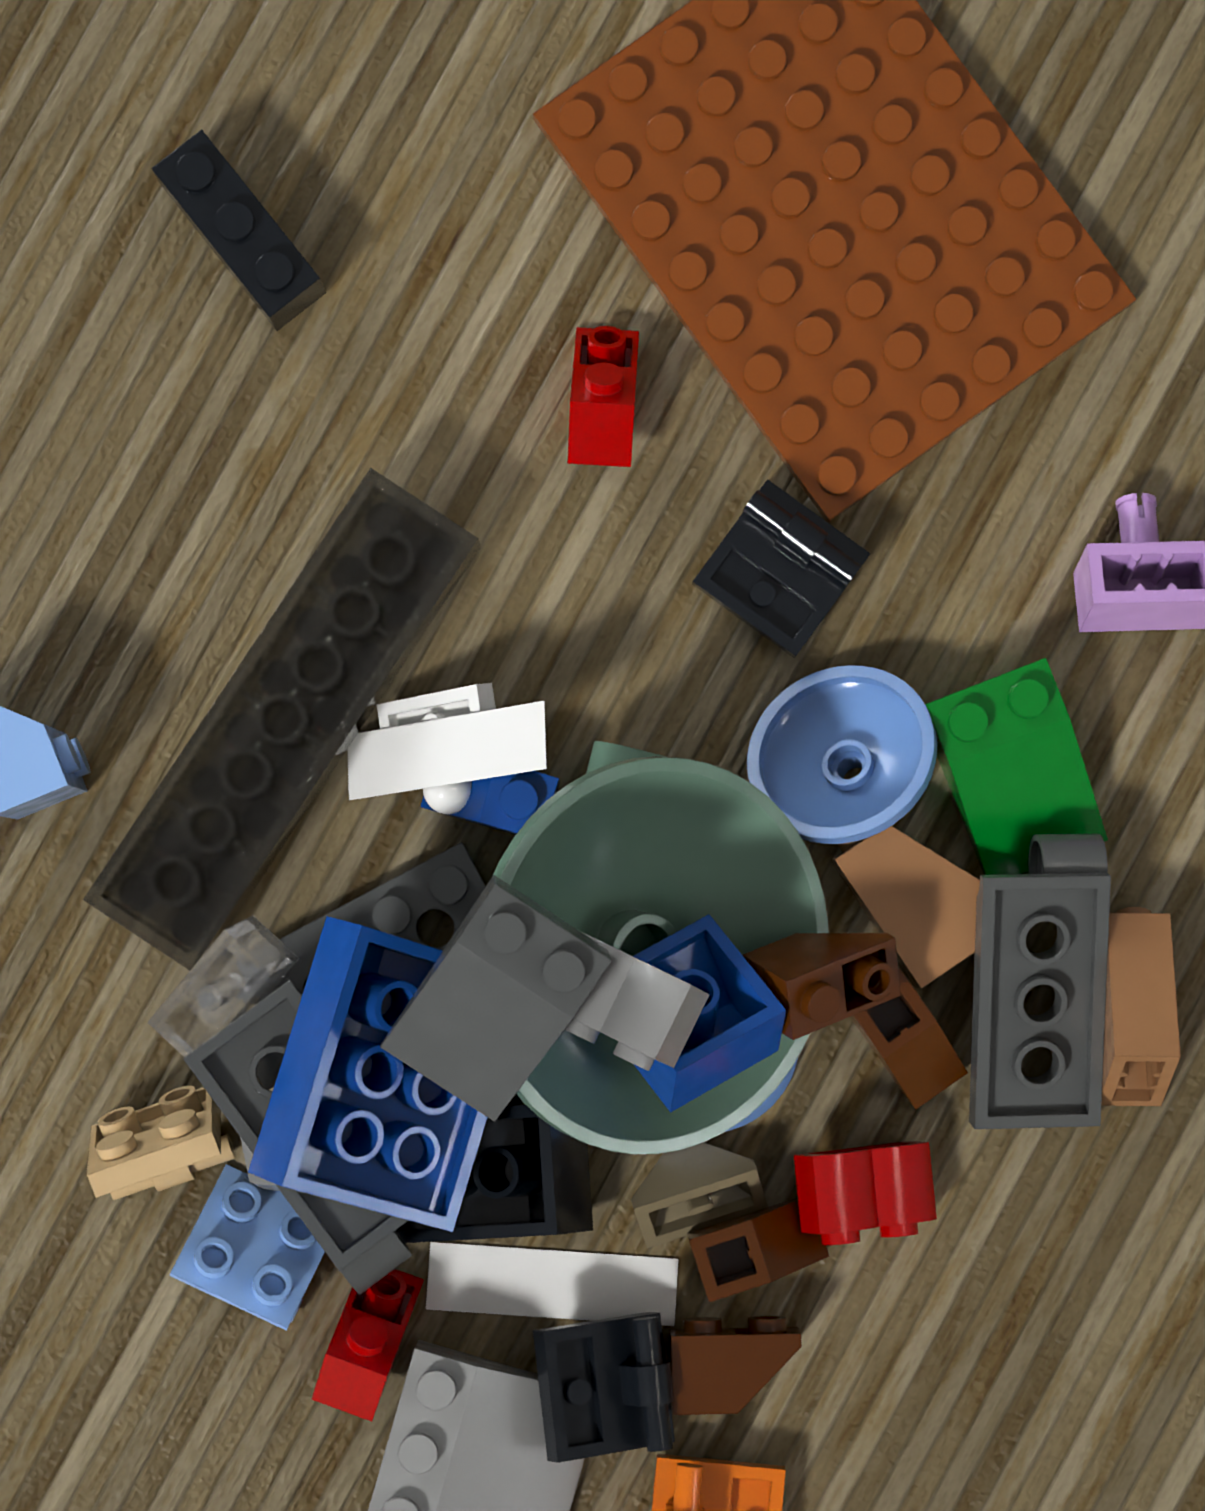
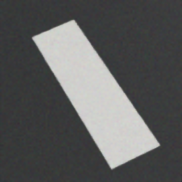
M545 701L347 735L349 800L547 769Z
M430 1242L426 1309L590 1321L645 1312H658L661 1315L662 1325L674 1326L679 1259Z

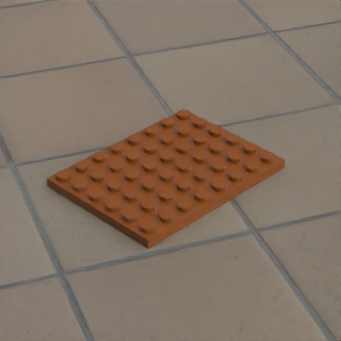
M692 0L533 113V120L828 523L1130 307L1137 300L916 0Z

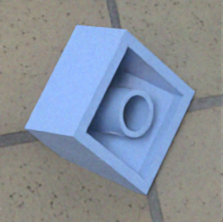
M0 706V816L18 820L88 791L82 776L91 773L86 755L77 738L70 740L68 735L62 731Z

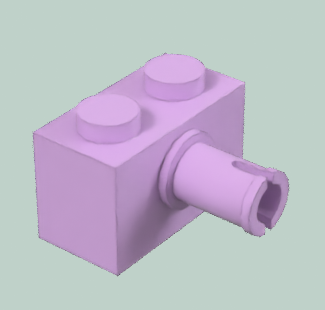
M1137 493L1124 495L1115 501L1121 543H1090L1086 545L1073 573L1079 632L1205 629V541L1159 542L1156 516L1157 502L1154 495L1142 493V505L1137 506Z

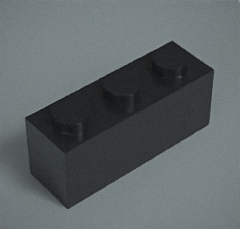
M202 129L151 168L164 190L276 331L280 330L326 294L320 277Z

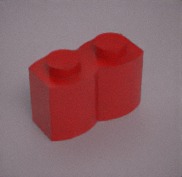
M893 1142L794 1155L801 1233L820 1234L822 1245H842L860 1242V1230L879 1227L880 1237L884 1238L919 1234V1222L937 1219L929 1142Z

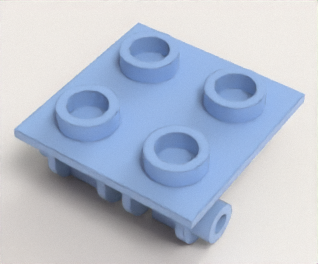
M226 1164L169 1276L287 1331L301 1306L302 1298L325 1251L281 1191L260 1188L249 1182L247 1173Z

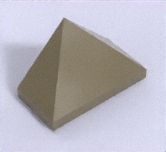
M706 1143L679 1151L663 1153L631 1198L647 1249L688 1236L687 1233L768 1207L754 1160Z

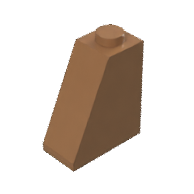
M893 826L859 841L837 844L843 853L831 860V863L878 933H888L895 937L897 961L915 988H923L975 953L976 899L980 886L979 879Z
M1128 907L1120 909L1115 913H1109L1101 1106H1162L1181 1057L1171 916L1169 913H1152L1150 910L1142 907Z

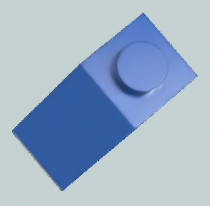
M536 771L471 781V793L466 805L455 814L445 815L516 835L525 822L550 797L557 793L560 780L557 777ZM423 796L420 807L437 812L427 804Z

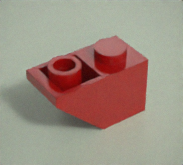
M599 326L596 328L576 327L567 464L631 467L639 331L620 330L613 326Z
M394 1269L361 1295L352 1287L325 1354L311 1400L372 1422L424 1279Z

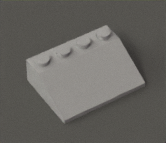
M418 1340L414 1348L368 1511H570L585 1458L560 1463L547 1461L538 1374Z

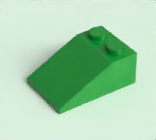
M1046 658L925 704L936 730L938 760L984 875H1009L1028 872L1029 846L1035 834L1098 833L1103 837L1104 842L1108 840L1069 714Z

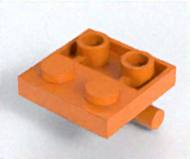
M657 1454L651 1511H782L786 1469L785 1466Z

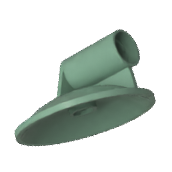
M594 741L586 774L569 783L550 797L525 822L512 839L493 874L580 932L590 935L631 956L638 954L710 914L742 955L795 933H829L825 898L811 855L796 828L784 812L766 794L736 774L709 763L679 757H666L608 742ZM564 1030L516 1094L543 1121L558 1131L588 1145L627 1154H660L679 1151L701 1144L724 1133L756 1110L774 1092L791 1070L804 1048L809 1034L795 1040L782 1034L777 1052L670 1113L634 1064L613 1054L618 1043L617 1040L600 1032L595 1044Z

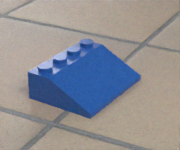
M326 916L248 1173L281 1187L453 1232L488 1117L380 1048L381 1043L443 952L442 950L363 925Z

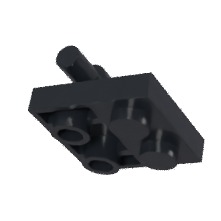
M767 479L760 490H757L746 504L743 513L692 581V585L795 658L862 567L870 553Z
M645 1312L533 1330L547 1461L560 1463L647 1447L648 1452L673 1449L675 1437L671 1403L674 1402L670 1362L665 1359L660 1313Z

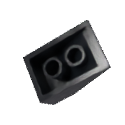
M527 1105L506 1106L495 1122L487 1118L453 1232L409 1220L396 1229V1231L405 1243L545 1236L593 1231L588 1144L558 1131L537 1116Z

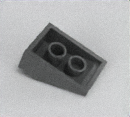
M493 875L381 1043L380 1048L495 1122L574 1018L612 961L610 954L606 948Z

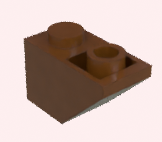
M795 933L743 954V957L786 1009L782 1034L792 1040L901 996L895 937L888 933Z
M898 968L901 996L855 1014L850 1018L916 1110L968 1072L937 1020L904 973Z
M798 1198L687 1233L709 1302L771 1283L829 1257L826 1245H822L820 1234L801 1233Z
M783 1316L748 1317V1328H722V1318L717 1317L683 1319V1329H670L671 1377L674 1402L671 1403L672 1414H738L802 1347L799 1328L786 1327V1317Z

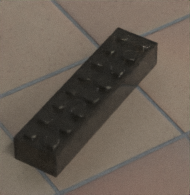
M370 468L83 900L189 971H201L361 730L376 704H378L481 549L479 538Z

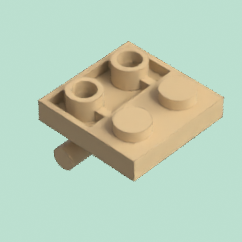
M188 1085L175 1088L165 1093L158 1103L138 1110H134L130 1106L112 1110L103 1115L98 1120V1124L92 1125L87 1177L96 1198L110 1193L112 1199L117 1200L154 1186L159 1192L196 1179L195 1172L235 1159L236 1155L229 1135L221 1136L220 1108L204 1087L195 1089L194 1086Z

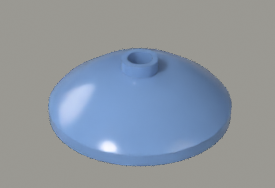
M847 665L824 669L803 677L790 685L765 709L753 730L747 753L748 779L752 785L766 794L784 812L803 840L821 844H842L859 841L876 835L894 825L919 801L932 778L936 764V730L928 709L920 696L912 687L897 676L884 670L867 666ZM862 768L857 776L851 779H844L845 774L850 769Z

